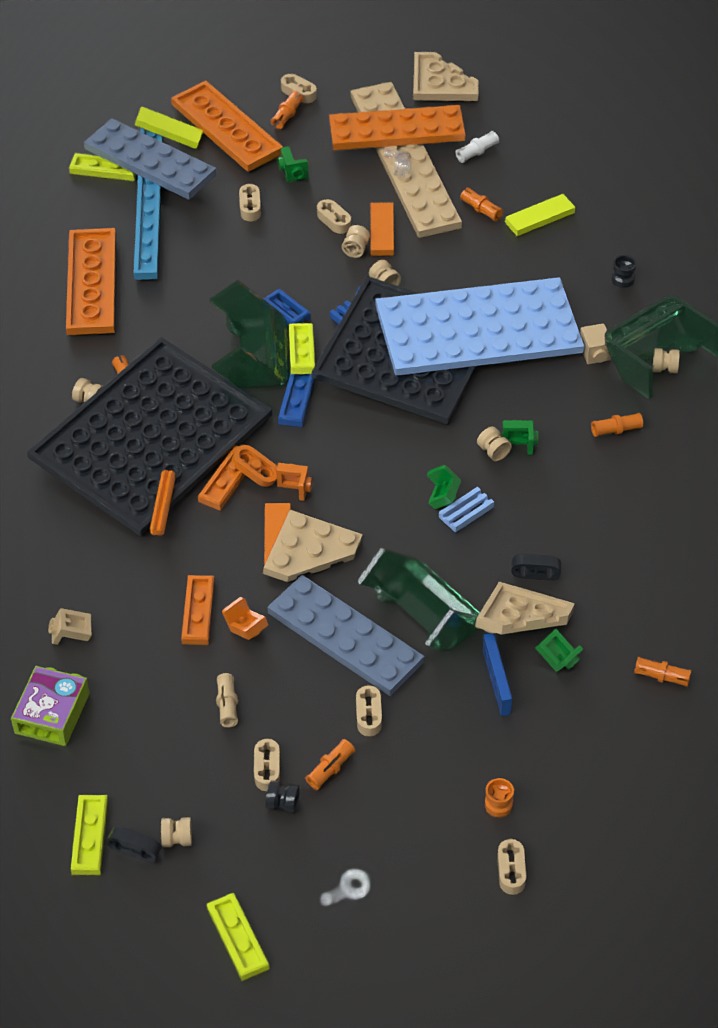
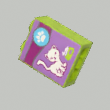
M35 666L11 717L14 733L66 746L90 694L87 678L75 673L60 672L51 667Z

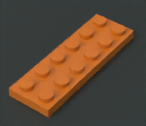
M207 81L171 98V104L197 128L203 130L205 135L247 172L281 155L280 148H283V146Z
M460 105L329 115L333 150L465 141V130Z
M115 228L69 230L67 335L114 333Z

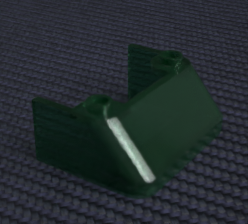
M236 280L210 298V303L226 314L228 330L240 337V346L212 364V369L239 388L281 386L289 381L287 324L282 313L239 280Z
M665 296L608 329L604 334V342L622 380L650 399L653 397V367L646 362L653 359L654 349L662 348L666 351L674 346L683 352H691L699 347H703L718 357V322L677 296Z
M381 548L357 580L360 585L374 588L377 591L375 595L381 601L387 604L390 601L399 604L429 632L427 635L428 640L425 644L439 652L451 650L480 629L475 627L480 612L427 565L412 556Z

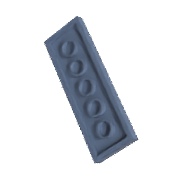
M112 118L84 142L86 150L189 200L217 175L215 167Z
M303 575L267 607L268 614L388 696H391L424 663V655Z

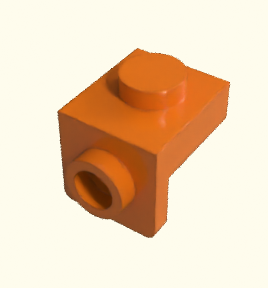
M278 463L276 470L277 487L299 489V500L305 501L306 492H311L313 481L312 477L308 475V466Z
M239 597L222 610L230 631L247 640L259 635L260 631L269 625L266 617L251 611L245 598Z

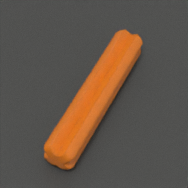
M164 470L161 473L150 526V533L152 535L162 536L165 531L175 482V472L172 470Z

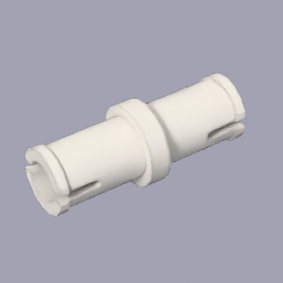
M490 131L479 139L474 138L470 144L456 150V157L461 163H464L475 155L480 156L484 154V150L498 144L499 137L496 132Z

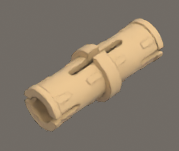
M223 673L217 677L218 695L216 697V704L220 708V724L223 727H234L238 723L236 713L238 696L234 690V676L232 677V674Z

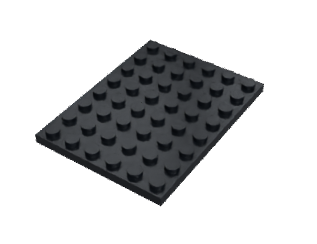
M160 337L27 452L28 459L130 530L142 536L151 526L161 473L164 470L175 472L170 510L215 469L235 446L241 445L272 416V409Z

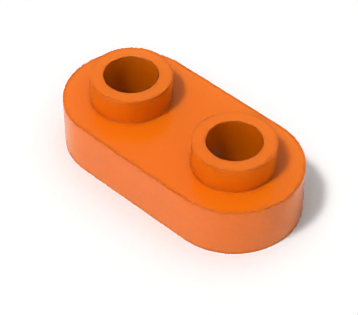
M241 445L236 448L232 455V463L235 468L260 486L268 487L275 483L277 479V466L271 460L249 445Z

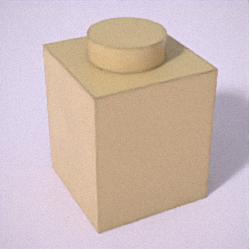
M604 323L581 327L580 336L584 344L583 354L587 364L611 360L612 341Z

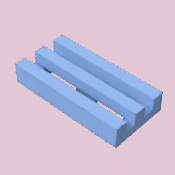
M476 487L439 511V518L456 533L494 508V501L492 499L488 500V496L485 493L481 494V489ZM482 503L481 506L471 511V509ZM464 516V517H462L461 519H459L458 521H456L455 523L453 522V521H455L456 519H458L459 517Z

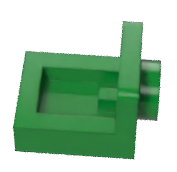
M289 146L280 148L281 157L278 158V167L280 171H284L287 182L307 179L309 177L307 159L294 161Z
M503 420L502 437L506 438L511 444L527 445V454L533 455V446H538V431L533 430V421Z
M446 465L428 471L427 477L435 484L428 504L433 509L449 506L456 499L461 479Z
M557 629L553 630L535 647L556 672L563 667L570 669L580 660L577 655L583 650L581 645L573 648Z

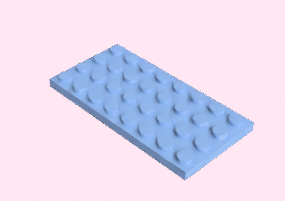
M560 278L378 298L375 303L395 376L577 354L584 351V344Z

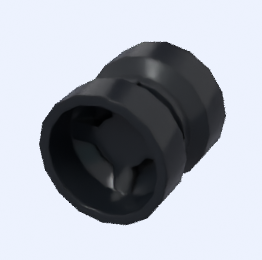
M619 255L613 260L611 280L614 285L621 288L633 285L637 262L632 256Z
M271 780L266 795V808L273 810L283 808L285 812L295 813L299 801L300 786L294 784L284 786L281 782Z

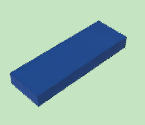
M290 373L278 416V424L303 427L315 379L311 378L312 374Z
M493 633L484 634L483 653L501 716L510 715L512 711V695L495 635Z

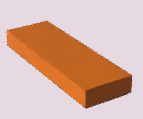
M371 203V256H394L393 203Z
M235 446L229 452L198 495V502L221 511L245 477V474L235 468L232 463V455L239 446Z
M265 503L264 565L291 510L290 503Z
M188 575L181 637L182 644L209 645L215 583L214 576Z

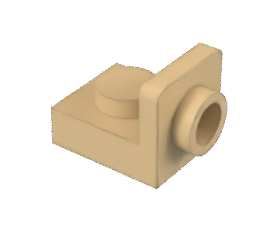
M60 608L56 617L51 618L48 631L52 634V644L58 645L62 637L88 641L91 637V614Z

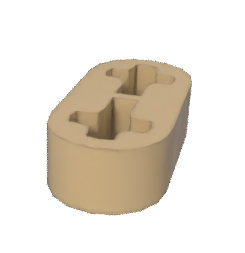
M287 74L281 78V90L283 93L290 96L292 91H298L299 93L295 99L302 94L304 98L303 103H312L316 100L317 88L313 83L295 74Z
M246 184L239 190L240 213L244 220L255 221L261 216L260 191L256 185Z
M322 200L317 204V217L335 233L343 234L348 232L351 227V216L333 200Z
M363 686L356 694L357 728L365 736H375L382 728L381 694L374 686ZM366 697H371V706H366ZM367 716H372V725H367Z
M272 739L259 741L254 749V780L257 788L262 791L268 790L271 780L280 781V750L277 742ZM265 750H270V760H264ZM264 770H270L269 780H264Z
M508 839L501 842L498 848V872L500 888L505 893L511 895L519 894L525 888L526 867L523 845L517 840ZM507 851H513L514 862H509ZM510 872L515 873L516 883L514 884L510 882Z

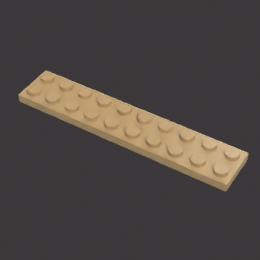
M392 82L351 90V99L358 112L405 109ZM423 144L375 147L418 238L462 228V221Z

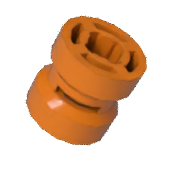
M503 778L491 780L486 786V811L494 817L507 816L513 808V785Z

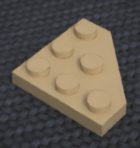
M415 52L413 100L478 101V80L473 76L467 77L463 74L462 69L451 62L449 64L444 62L442 56L436 52Z
M290 510L266 561L263 574L289 582L297 579V576L307 572L313 574L330 568L331 564L340 561L344 563L351 561L356 555L363 534Z
M499 582L478 615L475 627L484 629L488 633L507 634L567 625L573 613L575 603Z

